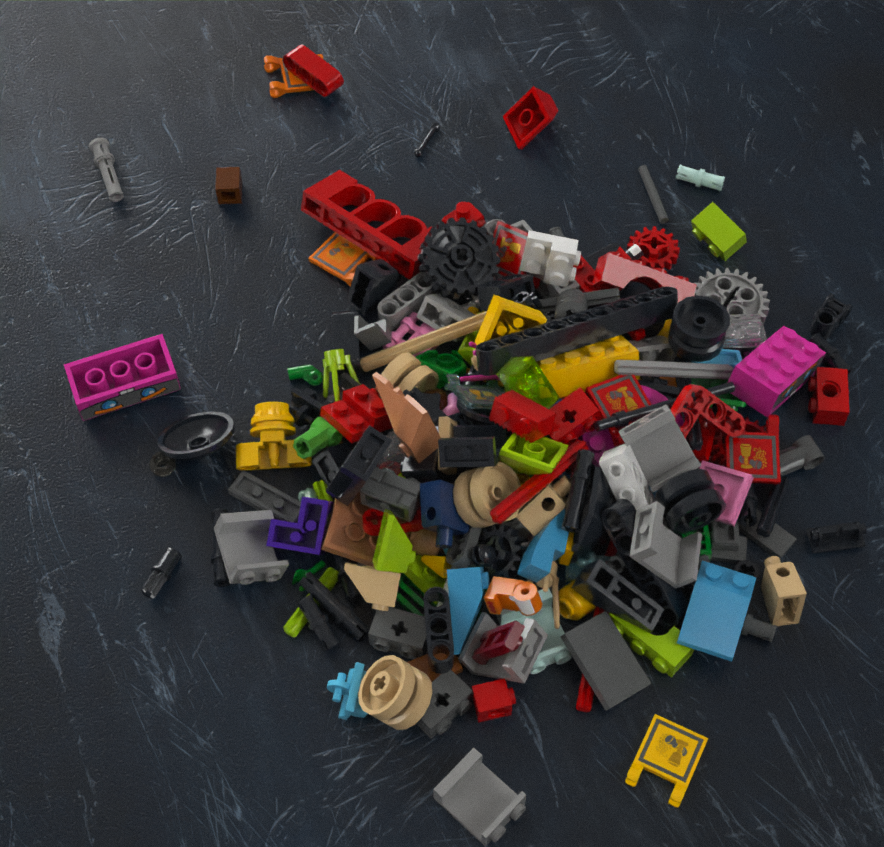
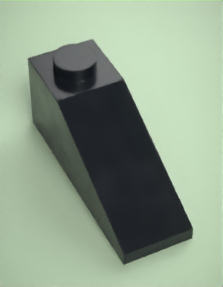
M600 559L585 565L571 587L593 605L649 633L653 631L664 611V608Z

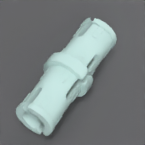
M679 165L678 174L676 175L677 180L680 179L694 183L696 187L705 186L718 191L722 190L725 180L724 176L707 173L705 169L696 170Z

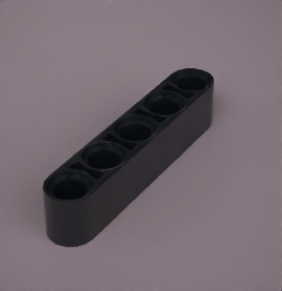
M618 499L602 512V524L639 590L664 608L658 623L667 629H671L673 626L676 627L684 619L689 603L680 587L675 589L630 557L636 509L629 500Z

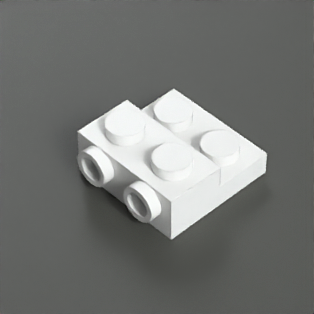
M529 230L520 271L544 275L543 283L567 288L568 283L575 280L577 268L573 267V265L578 266L581 257V251H577L578 240Z

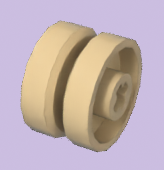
M409 352L397 356L381 374V376L391 382L394 388L398 387L402 392L406 389L412 391L416 387L423 393L428 389H436L439 381L438 374L426 365L421 366V362Z
M498 462L495 467H475L460 473L455 480L453 488L454 504L458 514L465 523L473 528H485L496 524L492 521L490 511L521 486L520 480L513 469L503 462ZM521 508L517 510L514 514H512L504 522L516 518L518 513L521 511Z
M394 655L384 656L375 661L364 675L358 692L359 704L364 712L394 729H408L415 725L425 714L432 697V682L427 674L411 666L401 658Z

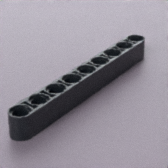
M660 287L482 342L476 346L478 372L484 376L497 375L672 319L673 311L678 304V291L674 287Z

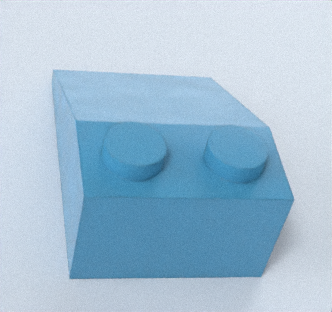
M702 560L677 644L732 661L751 600L756 577Z

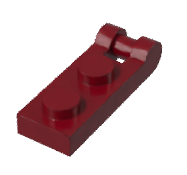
M515 620L484 632L480 639L481 645L475 649L472 659L481 665H486L489 659L516 651L523 640L521 634L525 626Z

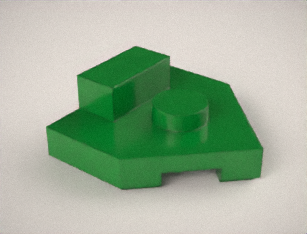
M427 350L416 356L421 362V366L426 365L438 374L437 388L439 389L448 385V383L456 382L466 374L467 367L458 350H452V354H438L437 350Z

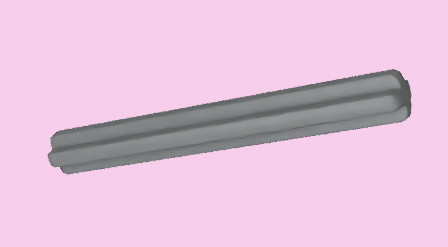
M616 360L614 372L618 375L729 380L733 367L728 364Z

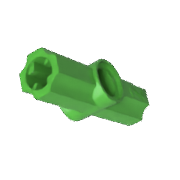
M317 417L307 432L294 439L293 448L299 457L306 459L307 457H312L326 446L338 445L343 435L324 418Z

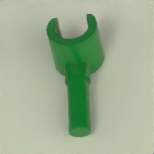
M321 560L308 570H296L292 585L300 582L303 577L306 578V574L310 571L314 575L326 566L325 562ZM302 586L299 587V591H305Z

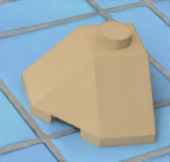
M345 563V572L365 601L372 603V609L388 611L389 607H395L401 573L379 571L374 566L366 565L361 567L357 566V564Z

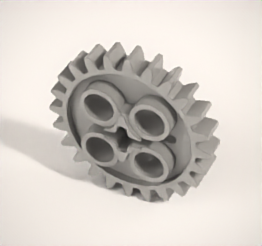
M717 268L715 275L708 271L706 278L700 276L698 283L694 282V284H697L694 296H707L719 301L723 306H727V311L730 315V325L727 332L729 339H732L733 334H737L739 338H742L744 332L750 336L753 329L758 331L760 324L765 323L770 300L766 299L768 292L762 291L763 284L755 285L756 277L749 280L747 278L748 272L741 276L738 269L734 273H730L729 268H726L725 273H721ZM735 289H739V290L735 293L734 300H731V301H730V299H731V297H732V294H733V292L735 291Z

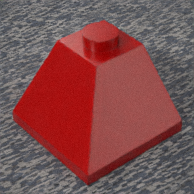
M533 86L502 117L518 149L522 150L554 119L559 110L550 94Z

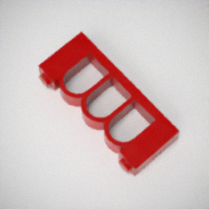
M341 170L303 191L301 211L376 259L386 261L398 273L409 280L419 273L418 267L422 265V262L417 260L418 254L421 253L419 248L432 227L427 229L425 223L414 216L401 215L399 207L388 200L375 199V194L369 187L357 184L358 181ZM346 205L359 206L351 212L342 208ZM371 221L384 222L383 225L376 229L367 223ZM407 237L411 240L404 245H400L392 239Z

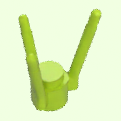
M344 349L325 351V359H322L324 367L323 397H328L329 372H332L335 402L340 400L337 371L344 370V365H346L355 387L360 385L351 364L350 355H344Z

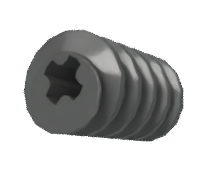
M575 288L566 289L561 292L556 301L555 320L588 310L586 295L581 290Z

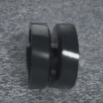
M698 295L686 297L678 302L673 311L672 323L670 324L668 342L672 350L680 357L689 361L703 362L718 356L723 349L730 325V315L726 307L715 299Z
M695 469L684 472L670 479L656 492L655 500L664 506V514H667L665 519L675 534L681 535L699 530L716 520L724 512L726 504L719 491L714 489L715 484L707 470Z

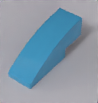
M565 509L531 540L522 557L518 575L537 583L550 573L552 561L565 554L569 532L561 528Z

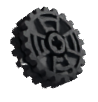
M460 217L458 221H455L454 218H448L446 224L443 221L439 222L436 228L432 227L419 248L421 253L418 254L417 260L422 262V265L418 268L419 272L425 273L424 282H430L432 284L431 290L434 292L437 290L441 291V296L444 298L447 295H451L453 300H458L460 296L464 300H468L472 294L478 296L477 286L493 281L494 275H497L499 271L496 265L500 263L501 257L496 256L499 247L492 243L495 238L493 235L488 236L486 234L487 229L484 226L481 228L477 227V222L474 220L468 223L465 218Z

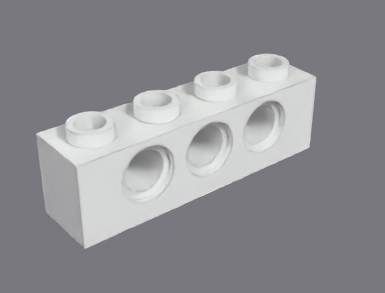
M622 444L604 451L599 464L616 500L627 499L634 505L636 510L656 502L630 445ZM663 517L662 524L668 528V525Z

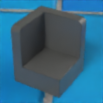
M360 315L354 317V335L370 351L392 342L391 322L384 318L368 324Z

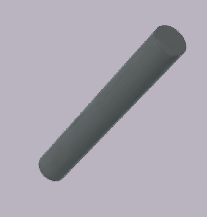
M642 165L638 168V171L660 224H665L669 221V218L647 166Z

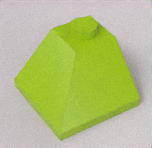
M513 433L501 448L499 455L501 462L511 467L517 474H550L567 451L568 445L547 437H542L530 443L529 440L526 441L525 438H521L520 435L517 436L516 433Z
M385 509L372 563L375 569L379 571L406 573L408 566L412 567L414 564L416 551L412 550L413 546L391 510Z

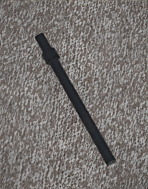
M728 382L707 388V390L717 397L734 392L735 386L733 382ZM695 392L692 393L691 396L693 397V401H696L697 397L695 396ZM677 397L628 412L624 410L615 412L611 417L595 421V430L599 432L612 427L619 429L628 426L629 422L639 420L665 404L671 409Z

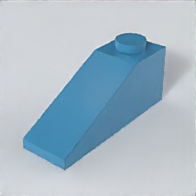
M483 567L447 570L454 655L461 654L483 603V597L486 593L485 589H488L490 585L489 573L484 572Z

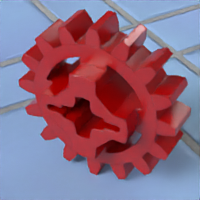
M653 226L651 231L643 227L642 233L636 230L634 236L629 237V243L627 244V249L634 244L639 246L644 255L638 260L644 262L645 266L650 268H666L671 270L672 264L677 263L680 248L677 247L678 240H672L673 233L666 235L664 228L661 231H657L656 226Z

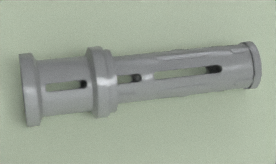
M96 138L89 143V149L95 157L94 164L101 171L109 200L118 202L124 198V194L113 166L115 159L109 151V141L106 138Z

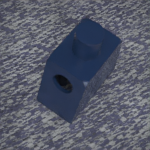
M442 480L420 483L421 525L424 529L436 532L435 546L437 548L449 549L452 548L453 536L466 534L469 531L470 525L465 523L457 512L453 498L454 485Z

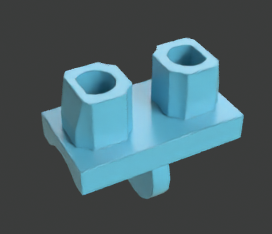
M356 662L354 669L349 670L346 682L345 673H338L337 680L328 681L327 689L334 693L332 698L334 702H340L343 695L338 716L340 719L347 720L350 716L364 718L368 714L362 710L359 704V697H357L361 681L367 672L364 671L365 664Z

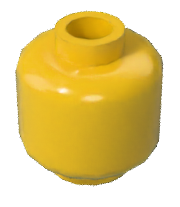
M573 580L558 591L559 613L566 619L578 621L593 611L596 606L571 588L576 581Z

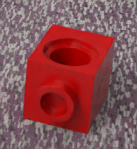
M505 678L472 686V700L478 723L512 715V705L516 704V698L513 688L507 687Z

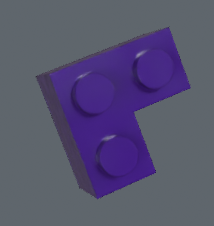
M302 496L298 523L271 519L266 546L325 555L326 551L321 550L334 502Z

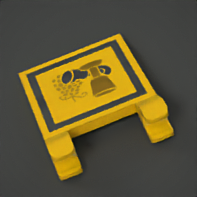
M655 714L627 773L625 783L635 787L643 769L675 784L668 803L678 808L708 738Z

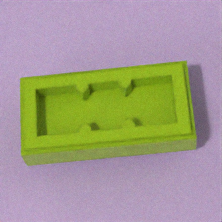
M421 555L415 556L413 566H408L407 572L404 574L424 594L432 587L444 588L446 579L439 576L423 563Z

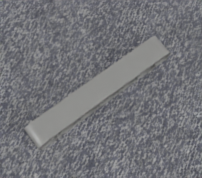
M493 219L483 225L487 229L486 234L488 236L493 235L497 221H504ZM419 272L379 302L378 320L387 318L391 322V330H394L400 326V322L404 317H408L412 312L418 313L426 295L441 293V291L437 290L434 292L431 290L432 284L430 282L425 283L423 280L425 273Z

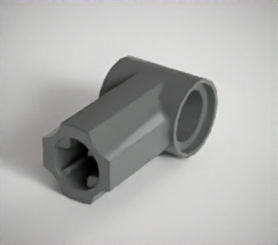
M812 436L801 437L791 447L779 451L780 474L784 476L801 468L810 470L824 461L825 456Z

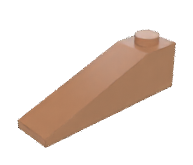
M375 372L372 376L394 432L400 441L398 448L406 458L412 456L420 463L439 448L438 440L441 437L428 412L408 394L405 396L400 388H394L389 380Z

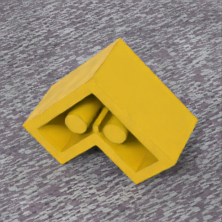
M493 295L475 343L478 345L485 341L544 324L547 319L539 310Z

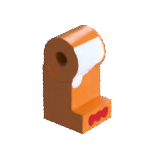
M493 576L489 588L483 597L489 613L500 615L502 609L520 611L526 616L534 615L540 611L543 604L534 583Z

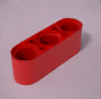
M304 45L297 46L283 56V63L287 70L323 97H327L344 84V79L337 69Z

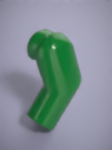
M312 365L287 368L289 380L302 378L313 386L320 385L323 381V374Z

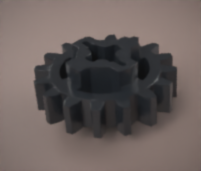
M494 524L491 526V529H483V537L479 536V544L490 545L496 552L494 563L489 567H483L484 572L489 573L490 583L493 576L516 579L514 572H518L522 553L526 551L527 547L521 546L525 538L517 536L519 530L511 528V526Z

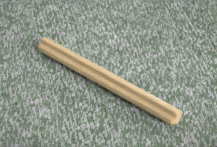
M487 311L360 359L361 367L365 372L389 364L402 353L409 352L413 355L480 329Z

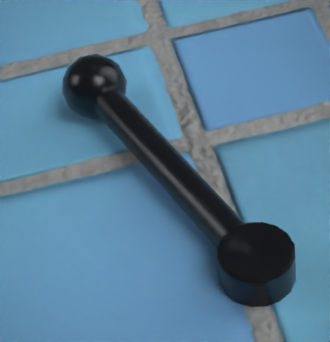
M433 122L431 124V130L421 146L414 151L416 157L423 155V150L433 134L440 130L439 123Z

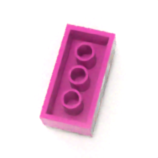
M783 326L734 367L728 382H733L735 386V391L731 392V394L768 418L770 414L809 380L810 376L814 375L816 367H819L826 352L821 350L816 344L799 336L794 330Z
M163 334L64 364L75 403L83 421L181 390Z

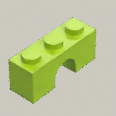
M609 613L623 639L630 643L633 651L638 655H644L652 661L653 666L659 672L666 673L672 678L692 656L694 649L677 644L680 630L675 626L665 635L656 636Z

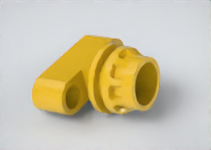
M263 402L255 405V414L251 419V426L253 428L250 429V435L260 438V442L236 445L237 470L298 468L312 465V457H307L306 459L299 457L293 448L294 440H286V437L296 433V428L293 427L294 417L289 412V404L284 402Z

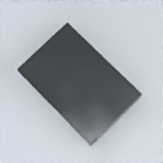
M607 611L561 636V639L605 711L652 684Z

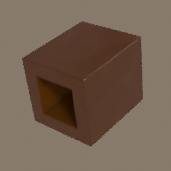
M240 167L216 168L215 190L218 204L242 203Z

